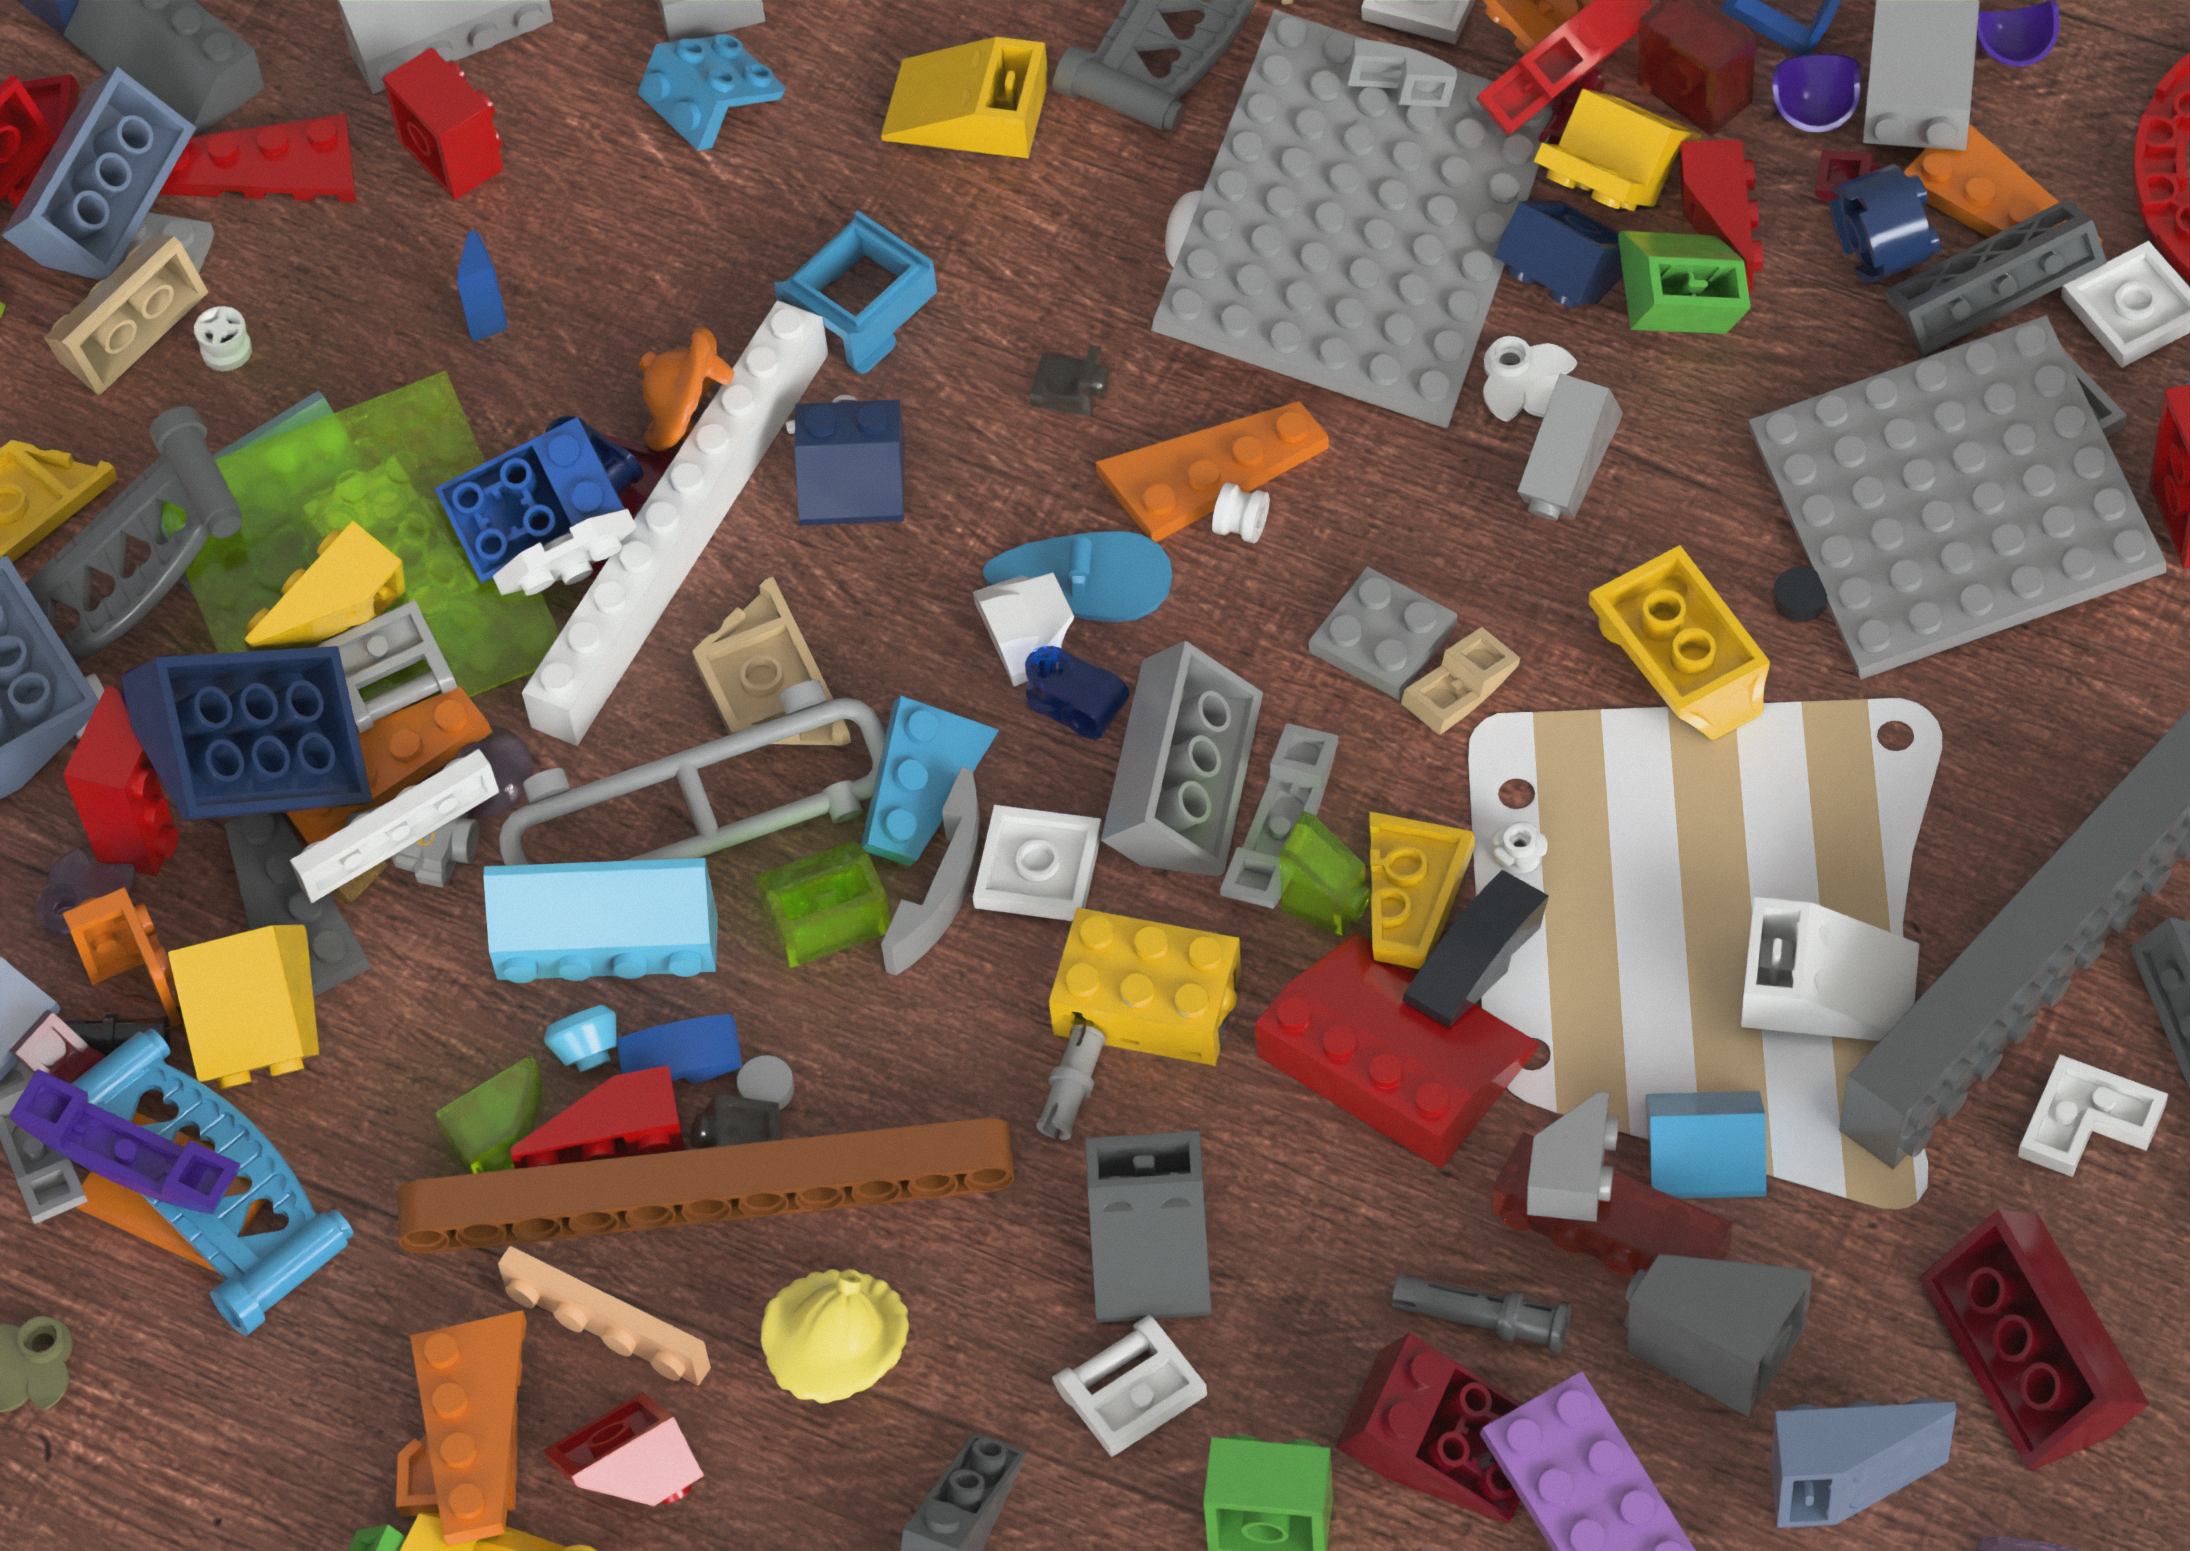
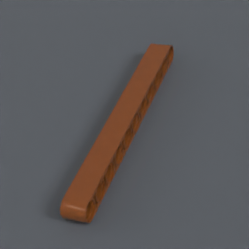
M978 1118L420 1179L405 1183L398 1189L399 1245L408 1252L429 1254L994 1192L1009 1187L1014 1182L1015 1173L1011 1132L1008 1123L1001 1119Z

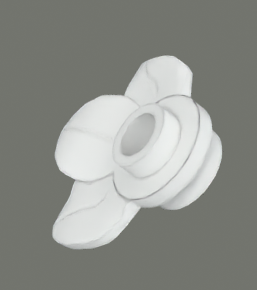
M1505 336L1499 338L1491 345L1484 356V370L1489 377L1483 388L1485 403L1497 418L1505 422L1513 419L1522 409L1529 414L1544 417L1559 374L1567 375L1577 366V360L1568 351L1555 344L1546 343L1529 347L1519 337ZM1506 363H1513V364H1516V365H1504V364H1506Z

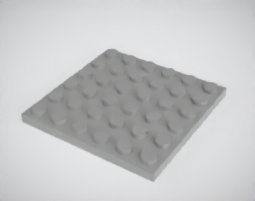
M2047 315L1749 420L1752 437L1809 566L1817 571L1827 593L1828 609L1860 680L2166 573V560Z

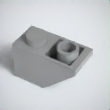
M1595 1093L1534 1136L1528 1180L1527 1215L1597 1222L1599 1200L1610 1201L1613 1166H1603L1605 1150L1616 1151L1619 1116L1608 1115L1609 1093Z

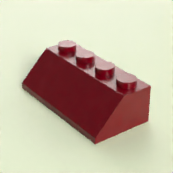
M1997 1209L1918 1277L2027 1469H2037L2110 1438L2150 1405L2038 1214Z

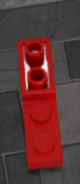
M1594 0L1520 58L1512 68L1478 94L1475 99L1508 138L1580 78H1584L1655 20L1660 13L1649 0Z

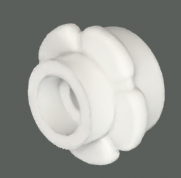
M1516 822L1510 827L1503 826L1497 831L1493 839L1494 845H1496L1494 850L1496 859L1504 869L1515 874H1525L1533 871L1540 864L1542 856L1546 854L1548 847L1546 837L1543 834H1539L1537 827L1528 822ZM1517 842H1523L1525 846L1516 847L1515 844Z

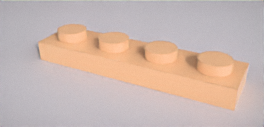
M509 1246L498 1262L505 1291L518 1304L526 1308H534L537 1305L553 1313L556 1320L566 1328L575 1332H582L585 1329L601 1337L602 1341L614 1352L627 1357L633 1353L649 1361L658 1373L670 1380L678 1381L680 1378H683L699 1386L711 1367L704 1341L512 1246Z

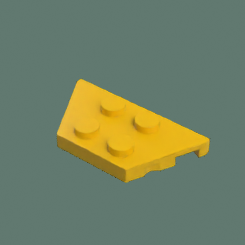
M10 440L0 448V558L7 555L13 563L117 481L118 477L114 467L104 461H100L97 467L74 462L70 453L53 449L44 451L37 449L32 444L16 440Z

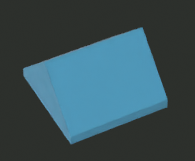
M1760 1091L1646 1094L1651 1199L1766 1197V1115Z

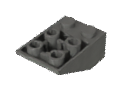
M1200 1131L1085 1138L1097 1323L1141 1320L1147 1315L1154 1319L1212 1315Z

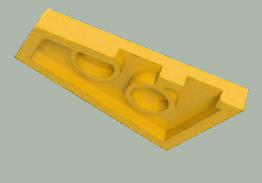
M1369 811L1373 957L1376 961L1421 969L1439 942L1476 846L1474 831Z

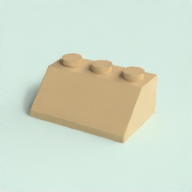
M154 233L144 244L135 247L128 254L126 260L109 277L98 282L91 289L89 295L75 309L58 319L44 339L58 361L100 396L208 293V290L181 242L174 236Z

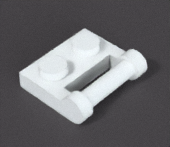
M1150 1315L1136 1322L1133 1325V1332L1076 1369L1071 1370L1069 1367H1066L1052 1376L1053 1383L1061 1397L1068 1405L1075 1409L1111 1457L1207 1396V1387L1204 1381ZM1146 1350L1154 1354L1093 1395L1087 1390Z

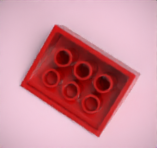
M1355 933L1290 981L1255 1022L1258 1057L1434 1166L1442 1169L1537 1051L1539 1042L1476 1004L1468 1009L1450 1028L1402 1001L1404 993L1419 970L1374 960L1372 942Z

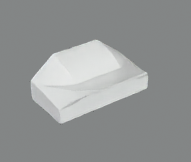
M1053 572L1032 578L1021 575L972 592L976 607L1013 686L1063 667L1061 644L1068 627L1074 619V615Z

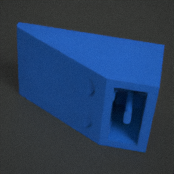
M578 417L434 488L481 583L493 579L492 576L519 553L539 543L543 547L553 540L571 533L570 527L588 518L625 509Z

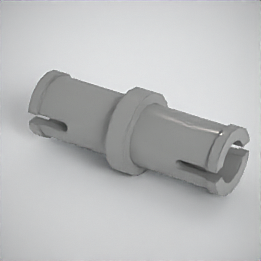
M1078 1024L1072 1027L1061 1063L1052 1069L1049 1076V1084L1052 1087L1036 1126L1041 1133L1056 1139L1059 1129L1061 1130L1059 1135L1061 1140H1068L1071 1137L1072 1128L1083 1098L1089 1097L1093 1090L1094 1081L1091 1076L1101 1048L1106 1042V1036L1091 1026L1086 1027L1084 1036L1081 1035L1083 1031L1082 1025Z

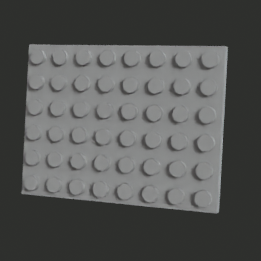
M1274 9L1155 314L1151 331L1448 429L1505 263L1495 258L1494 254L1519 201H1527L1540 166V164L1534 162L1541 146L1539 135L1554 112L1552 111L1554 101L1508 138L1475 99L1478 94L1494 81L1458 69L1449 107L1399 105L1398 88L1347 86V66L1354 39H1367Z

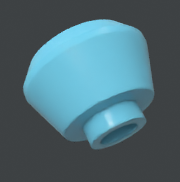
M605 1005L580 1011L549 1025L546 1028L544 1042L566 1067L576 1064L580 1073L591 1070L611 1061L607 1051L617 1047L616 1014Z

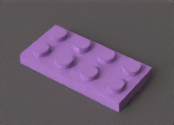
M1582 1371L1482 1428L1480 1432L1481 1437L1552 1551H1696Z

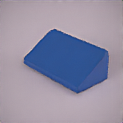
M473 230L467 234L457 272V285L470 338L476 341L507 330L506 326H508L494 265L480 234Z

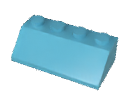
M705 858L484 866L489 953L497 980H509L515 983H527L534 979L564 978L570 981H582L596 976H619L626 979H636L648 974H674L681 977H690L701 972H716L718 914Z

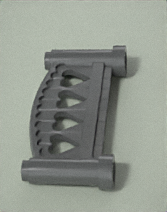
M1127 0L1094 54L1075 45H1071L1065 51L1054 74L1053 90L1071 99H1075L1080 95L1161 131L1168 129L1175 132L1181 125L1186 112V104L1179 101L1180 97L1188 92L1230 47L1247 21L1257 0H1212L1209 2L1202 0ZM1197 10L1204 14V19L1194 25V35L1186 40L1176 38L1161 16L1163 13ZM1173 48L1181 53L1178 60L1170 63V74L1164 78H1156L1151 75L1137 52Z
M174 407L160 414L152 422L149 434L161 456L144 473L136 478L126 490L118 495L108 507L99 513L91 523L81 530L73 540L63 547L55 557L45 564L38 573L25 583L54 630L56 604L58 602L78 610L80 614L78 626L72 631H66L62 640L76 664L106 648L144 618L180 579L205 544L209 535L212 534L215 538H226L235 534L242 526L241 509L205 441L207 428L200 414L193 407ZM166 501L183 508L186 511L187 520L184 527L179 531H173L170 540L163 545L161 543L162 504ZM131 535L149 543L151 555L146 563L137 564L133 575L127 578L125 575L127 537ZM95 568L113 576L115 589L109 597L100 600L96 610L91 611V571Z

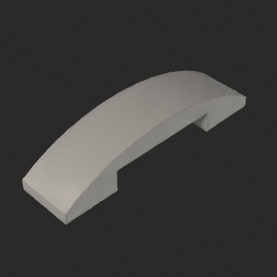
M1286 723L1270 763V779L1243 847L1236 848L1220 888V896L1272 909L1277 905L1297 868L1316 819L1338 745V735Z
M961 767L942 809L946 840L951 842L923 904L919 905L901 899L881 943L886 973L897 976L925 955L948 929L968 894L975 875L981 842L979 807L971 769Z
M18 1060L0 1082V1140L34 1224H37L88 1201L71 1160L29 1134L10 1119V1112L34 1075L32 1071Z

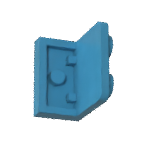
M718 34L711 37L681 39L679 41L656 44L637 94L696 150H704L713 147L728 107L780 100L784 94L785 86L773 76V72L768 67L760 64L750 55L738 39L727 34Z

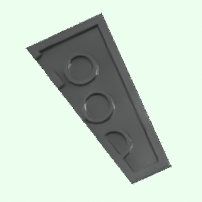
M280 812L242 815L224 824L250 931L271 925H305L313 997L371 968L366 954L330 894L328 893L311 903L301 889L290 860L301 854L303 849Z

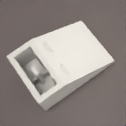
M1754 896L1741 1027L1880 1041L1915 1003L1919 943L1812 902Z

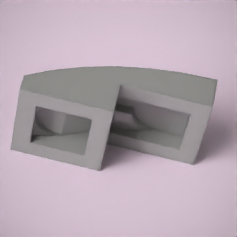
M1354 39L1347 66V86L1398 88L1399 105L1449 107L1457 79V68L1438 58L1408 47L1374 40Z

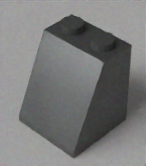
M1659 1254L1648 1272L1640 1269L1635 1274L1625 1294V1300L1630 1302L1629 1311L1624 1320V1327L1628 1329L1627 1353L1750 1418L1807 1328L1812 1274L1801 1268Z

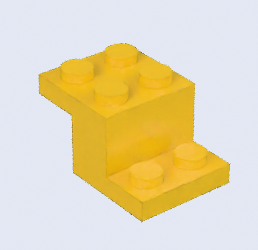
M1582 89L1559 145L1541 143L1534 162L1549 168L1546 177L1554 182L1572 189L1575 186L1587 191L1593 188L1592 199L1616 209L1622 207L1635 211L1637 205L1655 207L1676 156L1680 151L1681 142L1700 141L1702 135L1615 95Z

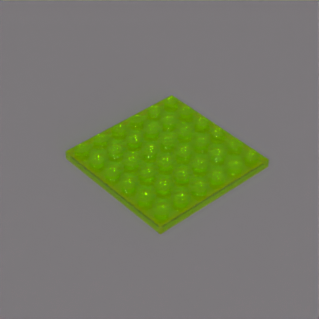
M446 370L215 459L241 509L242 526L235 534L226 538H215L212 534L209 535L184 574L217 653L247 652L244 639L248 635L245 633V628L249 621L262 608L266 607L271 610L284 596L281 593V589L287 579L301 567L307 571L319 558L320 555L317 553L318 547L327 535L336 528L343 531L352 520L402 561L405 592L386 613L413 600L416 601L454 677L457 687L461 686L469 697L536 671L559 636L558 629L541 591L532 595H526L524 590L501 595L494 579L483 583L480 582L434 489L485 463ZM165 501L162 504V521L169 538H171L173 531H179L184 527L187 514L183 508ZM425 659L358 689V692L363 702H366L430 672ZM438 691V692H436V693H433V694H431V695H429V696H427V697H425V698H423V699H421V700H418V701H416V702H414V703H412V704H410V705H408V706H406V707H403V708H401V709H399V710H402V709H404V708H407V707H409V706H412V705H414V704H417V703H419V702H422V701H424V700H426V699H429V698L434 697V696H436V695H439V694H441V693H440V691Z

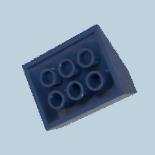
M338 646L155 657L121 676L132 729L184 820L357 806L373 802Z

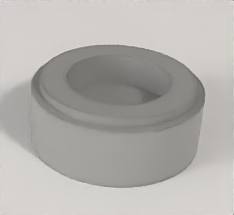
M769 1055L755 1057L743 1065L737 1076V1087L742 1103L756 1113L769 1114L783 1109L793 1097L795 1086L791 1069L786 1062L778 1057Z

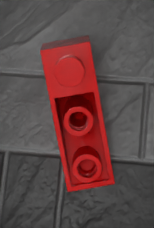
M1742 139L1681 142L1679 177L1683 215L1699 235L1718 236L1744 260L1748 292H1752L1753 271H1762L1763 269L1761 240H1752L1751 231L1759 229L1757 199L1748 200L1747 190L1755 189L1753 159L1744 160Z
M669 1065L615 1075L512 1146L510 1152L515 1169L685 1150L676 1093Z

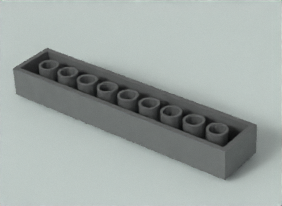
M2190 708L1851 1071L1847 1079L1839 1131L1893 1170L1907 1154L1912 1158L1916 1157L1928 1144L1933 1134L1931 1128L1943 1116L1949 1120L1959 1111L1968 1096L1966 1090L1977 1078L1984 1082L1993 1074L2002 1060L2003 1054L2001 1052L2011 1041L2019 1044L2027 1037L2036 1023L2037 1016L2035 1015L2045 1004L2053 1007L2061 1000L2070 986L2072 974L2079 967H2082L2084 970L2090 968L2103 951L2105 946L2103 941L2113 930L2118 933L2124 931L2135 917L2139 908L2137 905L2146 894L2154 897L2160 892L2172 873L2170 868L2180 857L2185 861L2190 858Z

